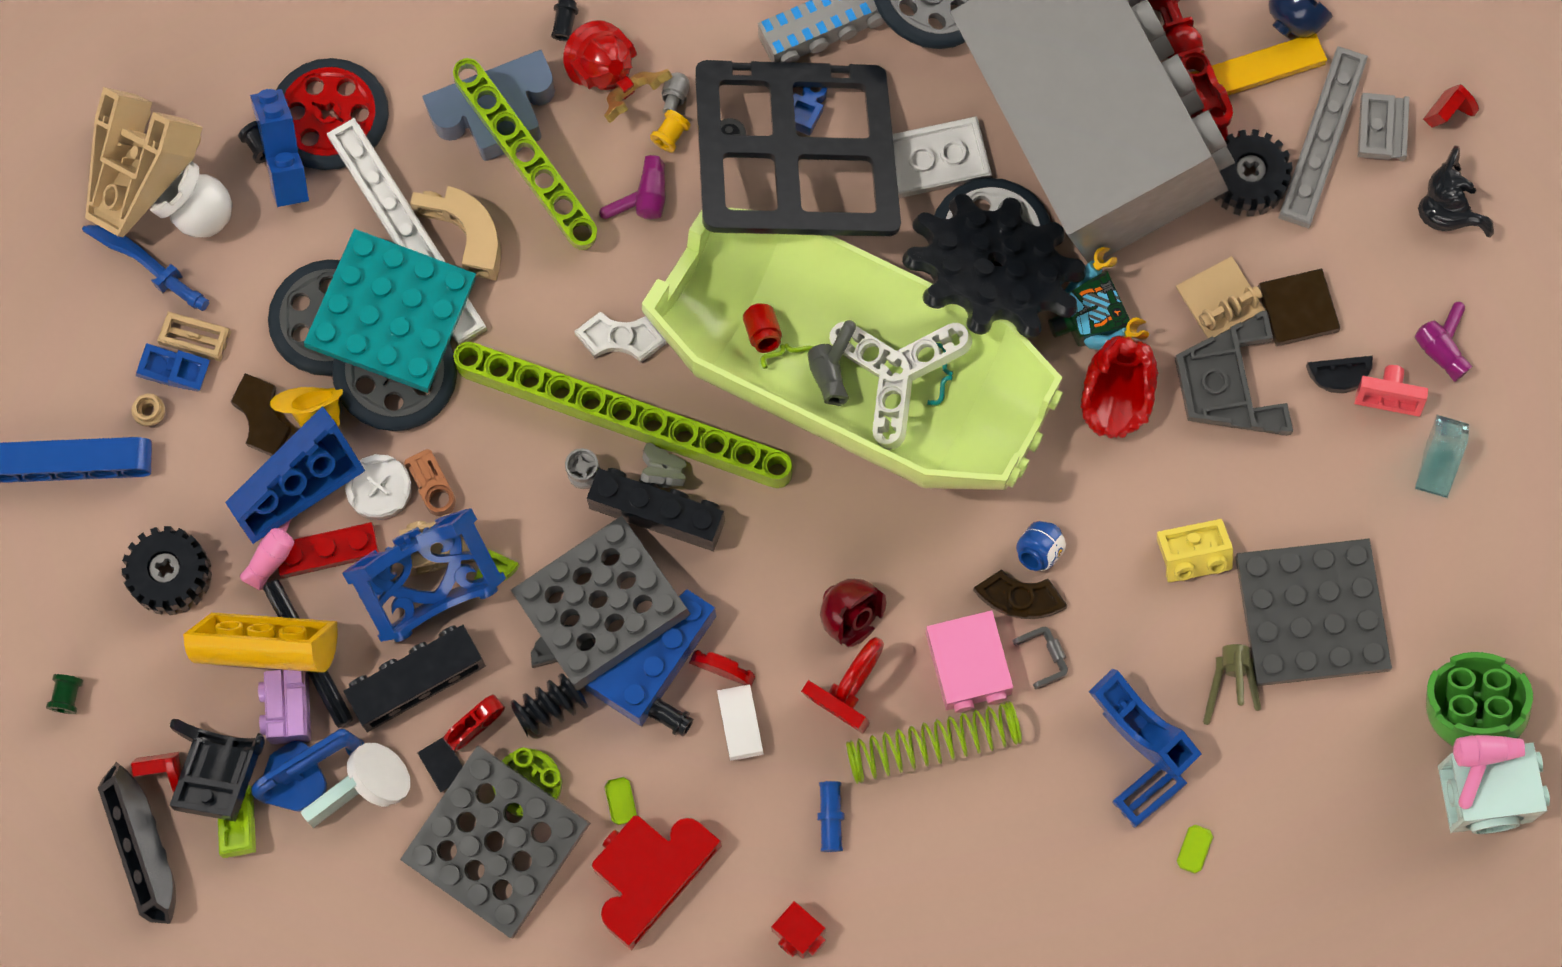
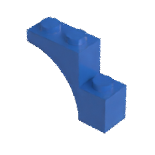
M265 89L257 94L250 95L265 154L271 190L277 207L309 201L304 166L297 148L293 117L282 89Z

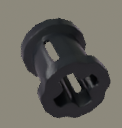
M253 121L241 129L238 137L241 142L247 143L253 152L254 161L260 164L266 162L257 121Z

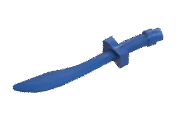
M98 225L82 227L83 232L108 248L123 253L141 263L157 277L151 281L162 293L169 288L194 309L198 308L204 311L208 307L209 300L204 298L203 294L193 291L178 280V278H182V275L172 264L165 269L126 236L118 237Z

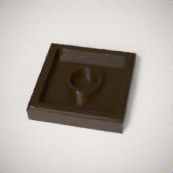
M1322 268L1259 283L1258 288L1262 293L1263 306L1268 313L1275 346L1340 331V324Z

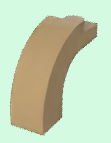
M447 186L445 198L432 191H424L423 194L413 192L410 205L416 216L450 222L458 226L466 234V247L461 263L463 269L476 273V277L497 281L501 263V247L494 222L485 207L470 194Z

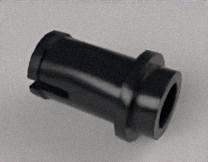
M558 0V3L554 5L553 9L556 11L553 32L551 33L553 39L567 41L571 36L574 17L579 13V9L576 7L577 3L574 0Z
M658 698L653 703L648 714L650 718L672 729V734L675 736L678 734L684 736L694 720L689 717V712L685 711L683 713L664 702L661 698Z

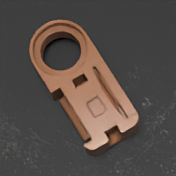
M425 449L407 458L404 462L405 466L410 470L428 511L435 516L451 513L456 503L455 496L432 451ZM437 492H445L449 496L447 505L442 508H435L430 503L431 497Z

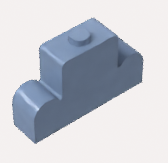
M541 49L485 71L535 141L541 139V132L530 103L538 106L545 105L552 100L555 94L552 73ZM474 75L462 81L470 83L476 79L477 75ZM455 83L422 96L426 110L439 137L449 141L457 140L465 133V129L468 128L484 161L505 154L458 90ZM484 95L479 99L478 104L484 109H490L495 106L497 101L491 95ZM503 121L498 125L497 130L502 135H510L515 131V125L512 122Z

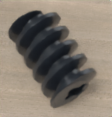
M564 674L558 675L559 686L551 680L546 682L548 692H544L538 686L535 687V699L524 693L523 706L515 700L511 701V708L527 737V730L529 729L537 736L540 734L539 723L541 722L547 728H552V716L563 722V710L565 709L573 716L576 715L575 703H579L584 709L588 708V704L581 691H577L569 678Z

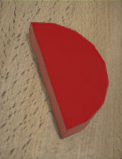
M700 650L694 651L689 661V664L742 685L750 684L752 686L755 679L752 671L741 669L736 661L713 652H709L706 655Z

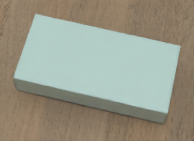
M349 776L345 777L302 810V816L313 828L359 794L354 788L357 784L353 777L351 779Z

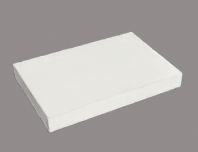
M977 116L892 134L899 198L955 187L973 180L992 177Z

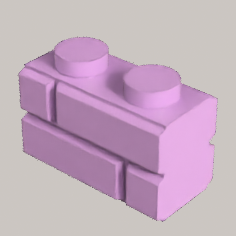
M294 670L265 671L264 682L258 683L260 702H265V715H260L259 717L260 733L266 735V739L270 744L311 741L309 674L306 671Z

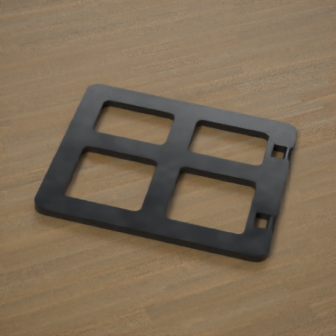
M704 60L697 64L695 83L702 223L708 231L714 233L894 236L899 232L901 215L887 75L882 67L866 64L842 66L830 65V63L759 61L735 63L723 60ZM733 71H751V75H733ZM831 73L849 74V78H832ZM721 85L767 87L770 93L772 135L724 134L721 130L719 87ZM793 88L862 89L865 93L869 137L828 138L798 136L795 126ZM764 158L773 160L775 165L777 210L728 209L725 203L723 159ZM805 159L869 162L872 166L876 211L874 213L808 212L803 210L801 206L798 161Z

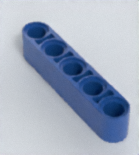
M123 437L0 443V482L133 478L151 475L152 441L147 438Z

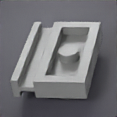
M1362 93L1360 98L1358 157L1385 160L1396 158L1400 159L1399 161H1405L1407 157L1409 97L1395 98V95Z

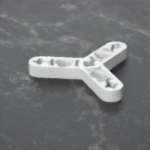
M840 322L832 328L829 338L832 345L844 322ZM960 323L948 324L897 351L856 326L852 338L858 344L855 348L851 343H848L843 355L879 377L873 436L881 447L888 450L896 449L905 440L912 381L969 351L972 346V337L964 325ZM954 334H958L960 337V343L956 346L952 343L951 336ZM940 341L946 352L942 353L936 343ZM878 347L879 355L875 360L867 362L863 359V354L867 348ZM927 347L933 348L935 353L930 361L920 362L918 360V354L922 349ZM888 360L895 367L901 366L903 372L901 374H893L884 364ZM891 394H899L901 402L898 407L894 409L886 408V398ZM884 416L892 418L891 426L896 431V434H890L889 439H886L882 434L883 432H888L890 424L889 420Z

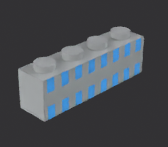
M810 0L759 22L758 37L771 62H797L801 56L811 52L813 54L819 53L833 42L849 40L857 32L868 27L871 29L879 27L885 21L879 14L874 0Z

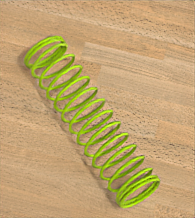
M1009 701L1005 705L1000 704L998 709L999 721L994 710L988 706L985 714L986 724L980 712L975 709L973 712V727L967 715L962 713L960 716V730L954 718L949 716L947 719L948 736L941 721L936 719L934 722L935 740L929 726L923 722L921 726L922 743L916 729L910 726L908 729L909 746L902 731L897 729L895 732L896 750L889 734L884 732L882 737L884 756L876 737L871 735L869 742L871 759L864 742L860 738L857 740V752L853 741H847L846 747L855 782L857 784L864 782L860 744L866 755L873 778L877 779L873 740L881 757L886 775L890 776L886 737L893 751L900 773L903 772L899 734L905 745L912 768L915 770L912 731L917 739L925 765L928 767L929 761L924 727L928 731L938 762L941 764L942 758L937 723L944 735L951 759L954 760L950 720L956 729L964 756L967 757L963 716L971 731L977 753L980 754L976 713L984 728L990 750L993 751L989 710L998 727L1003 747L1006 748L1002 707L1005 710L1013 742L1016 745L1018 743L1021 744V730L1013 703Z

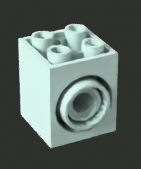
M1534 742L1525 743V756L1486 766L1474 802L1469 809L1461 808L1458 801L1471 767L1458 766L1453 753L1438 765L1450 833L1471 831L1473 834H1488L1511 830L1519 827L1520 824L1532 823L1547 811V806L1550 805L1548 788L1546 785L1542 786L1540 772L1543 771L1542 756L1539 751H1535Z

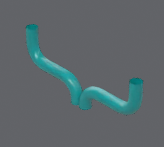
M936 343L938 347L943 350V353L946 352V350L943 348V344ZM947 364L943 365L942 369L949 376L941 380L939 399L935 401L928 400L927 405H939L944 399L945 384L948 380H952L953 371L948 370Z

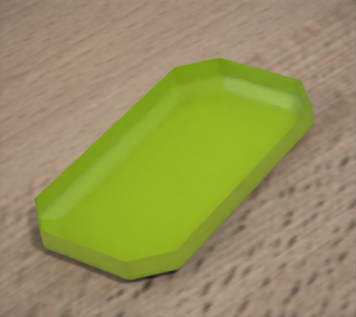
M624 777L608 780L604 787L612 822L617 825L626 824L633 816L637 815L630 781Z
M1198 825L1188 828L1177 859L1179 868L1194 874L1202 870L1213 839L1210 830Z

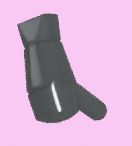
M851 320L844 322L833 346L830 344H819L812 347L807 353L810 371L822 392L825 404L841 406L849 400L843 385L839 361L856 329V324Z

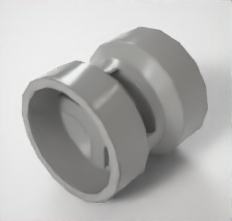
M576 449L567 456L565 461L566 472L571 484L579 489L591 488L596 472L600 468L595 454L588 449Z

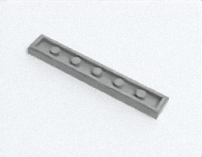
M1337 46L1283 202L1279 219L1306 228L1310 227L1368 58L1367 55Z

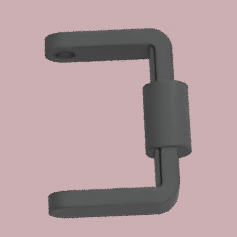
M1040 627L1013 640L1016 646L1043 634L1047 642V649L1054 663H1057L1060 672L1033 684L1034 689H1039L1064 678L1068 671L1064 661L1066 655L1058 639H1054L1050 629L1047 627Z

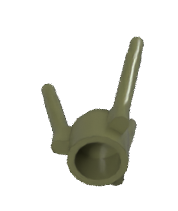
M1242 644L1223 646L1222 657H1216V670L1203 720L1205 725H1208L1211 720L1223 670H1226L1227 676L1236 677L1237 703L1239 706L1244 705L1243 676L1247 674L1254 708L1256 711L1261 709L1254 675L1253 659L1250 658V648Z

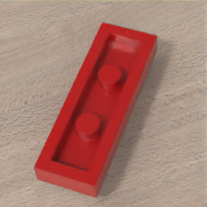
M369 522L294 539V545L288 557L278 567L281 578L354 563L374 550L379 553L373 523Z

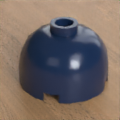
M1269 0L1268 4L1269 12L1276 20L1272 26L1285 37L1290 33L1298 37L1314 35L1333 17L1323 4L1317 3L1315 0Z

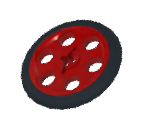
M328 58L305 63L290 72L276 89H282L290 110L295 106L305 108V115L300 119H293L298 153L303 166L307 168L333 170L346 167L328 139L327 133L351 120L352 113L356 109L364 108L369 111L367 119L357 123L373 148L378 145L386 130L389 110L388 100L382 85L367 69L351 61ZM319 81L324 85L323 90L316 95L309 94L306 91L307 86L311 82ZM345 82L355 85L354 92L348 96L338 93L339 86ZM333 108L336 117L327 116L324 119L321 110L330 111ZM306 133H317L319 135L318 142L312 146L304 145L302 138Z

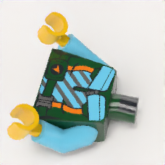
M1101 247L1097 249L1094 254L1095 261L1092 260L1085 265L1086 276L1081 282H1070L1066 287L1065 291L1075 297L1078 310L1073 317L1057 316L1048 320L1050 330L1055 338L1071 332L1078 346H1087L1089 349L1099 350L1107 340L1116 336H1126L1139 340L1148 338V331L1142 330L1137 333L1138 326L1146 323V321L1137 317L1129 319L1108 271L1102 272L1103 267H1113L1117 263V257H1111L1106 263L1103 260L1104 254L1110 248Z

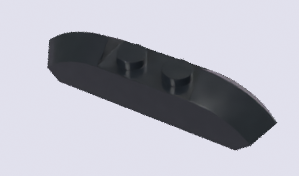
M116 762L102 778L98 791L139 915L147 921L170 924L175 910L176 888L173 873L167 861V853L162 846L156 828V820L151 813V807L144 791L135 778L122 765Z

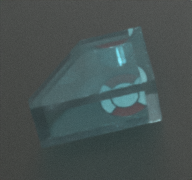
M1436 415L1426 443L1415 489L1448 498L1468 443V423Z

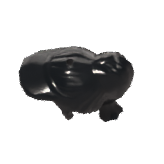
M1454 145L1446 162L1442 163L1441 167L1432 174L1429 180L1427 195L1421 199L1418 206L1419 216L1426 225L1435 230L1452 231L1467 226H1477L1484 231L1486 237L1490 238L1494 234L1493 220L1487 216L1472 212L1463 191L1473 194L1476 192V188H1473L1474 184L1461 175V165L1459 163L1460 147Z

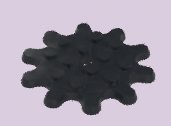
M958 194L950 201L949 209L953 218L942 219L923 212L914 219L913 229L926 238L929 245L926 247L909 248L903 254V265L910 270L926 272L933 278L934 284L927 288L922 296L927 306L939 309L949 304H956L963 307L968 314L966 325L971 332L980 335L986 334L990 331L994 321L1002 319L1013 323L1017 331L1024 337L1035 338L1041 332V322L1037 315L1038 313L1051 311L1065 318L1073 317L1076 314L1078 308L1075 297L1067 293L1061 285L1065 282L1083 281L1086 276V268L1081 260L1064 257L1055 250V247L1060 245L1065 237L1064 229L1059 223L1050 222L1042 226L1029 224L1022 219L1021 204L1015 198H1006L999 204L997 210L986 211L977 207L966 194ZM992 257H995V261L999 262L1002 266H994L991 262Z

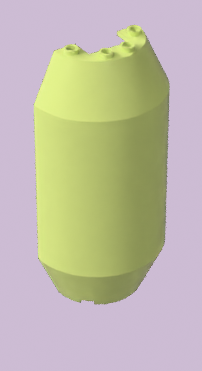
M728 208V209H730V210H748V209ZM701 210L689 229L687 248L665 282L660 279L656 280L642 302L643 314L696 377L922 488L1006 490L1008 486L1013 488L1018 477L1021 478L1029 464L1030 460L1025 458L1029 450L1036 452L1044 434L1040 433L1039 430L1049 409L1055 410L1063 395V392L1058 390L1062 376L1031 342L1017 331L1013 323L1008 320L999 319L992 323L988 333L982 335L975 334L966 325L968 314L963 307L949 304L935 309L924 303L923 293L933 285L932 283L832 235L714 233L708 231L703 226ZM762 303L772 306L782 333L780 345L788 343L792 348L814 347L819 344H830L833 346L829 339L832 328L836 324L847 320L853 321L857 327L896 351L951 323H960L965 326L972 337V346L967 353L947 363V368L953 371L952 380H948L945 384V394L941 404L927 405L928 400L935 401L939 399L941 380L949 376L944 373L942 366L912 381L905 440L898 448L888 450L881 447L873 436L879 377L842 355L839 363L843 385L849 400L841 406L825 404L822 392L810 371L807 356L809 350L797 353L785 350V353L781 356L767 358L765 362L768 368L763 369L760 359L767 353L758 352L750 344L743 322V314L753 304ZM958 334L951 336L952 343L955 346L960 343ZM851 337L849 343L856 348L858 343ZM779 346L776 350H774V351H772V352L780 351V350H781L780 346ZM930 347L922 349L918 354V360L920 362L930 361L934 356V349ZM867 348L863 354V359L867 362L875 360L879 355V348ZM888 360L884 364L893 374H901L903 372L901 366L895 367ZM899 394L888 396L885 400V407L888 409L898 407L901 402V396ZM884 416L889 420L890 424L888 432H883L882 434L886 439H889L890 434H896V431L891 426L892 418Z

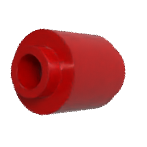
M762 303L750 306L743 314V322L750 344L761 353L776 350L781 344L782 333L773 307Z

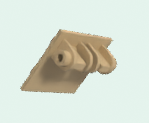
M1232 256L1175 286L1207 339L1229 330L1230 327L1240 322L1243 323L1253 318L1255 314L1261 311H1265L1259 300L1262 298L1260 289L1257 286L1253 288L1250 286Z

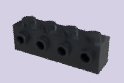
M598 468L587 495L589 509L614 518L623 516L628 523L714 552L725 524L724 511L720 510L718 504L708 500H702L699 503L688 499L689 495L682 491L671 489L670 492L658 489L656 483H646L640 479L635 481L626 478L627 475L624 472L615 468H608L607 471Z
M454 625L444 629L438 634L439 638L431 643H419L408 651L409 655L398 661L397 659H391L383 663L378 668L379 671L369 677L367 675L360 676L349 683L350 688L343 692L367 733L486 667L464 625L458 628Z

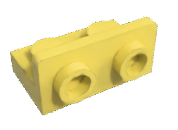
M1222 519L1157 532V542L1166 565V578L1168 582L1185 581L1204 575L1219 574L1233 568V547Z

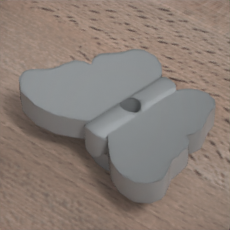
M647 443L642 456L647 468L643 469L640 480L646 483H656L661 488L683 486L686 478L684 475L686 462L674 454H668L666 450L660 449L652 443Z

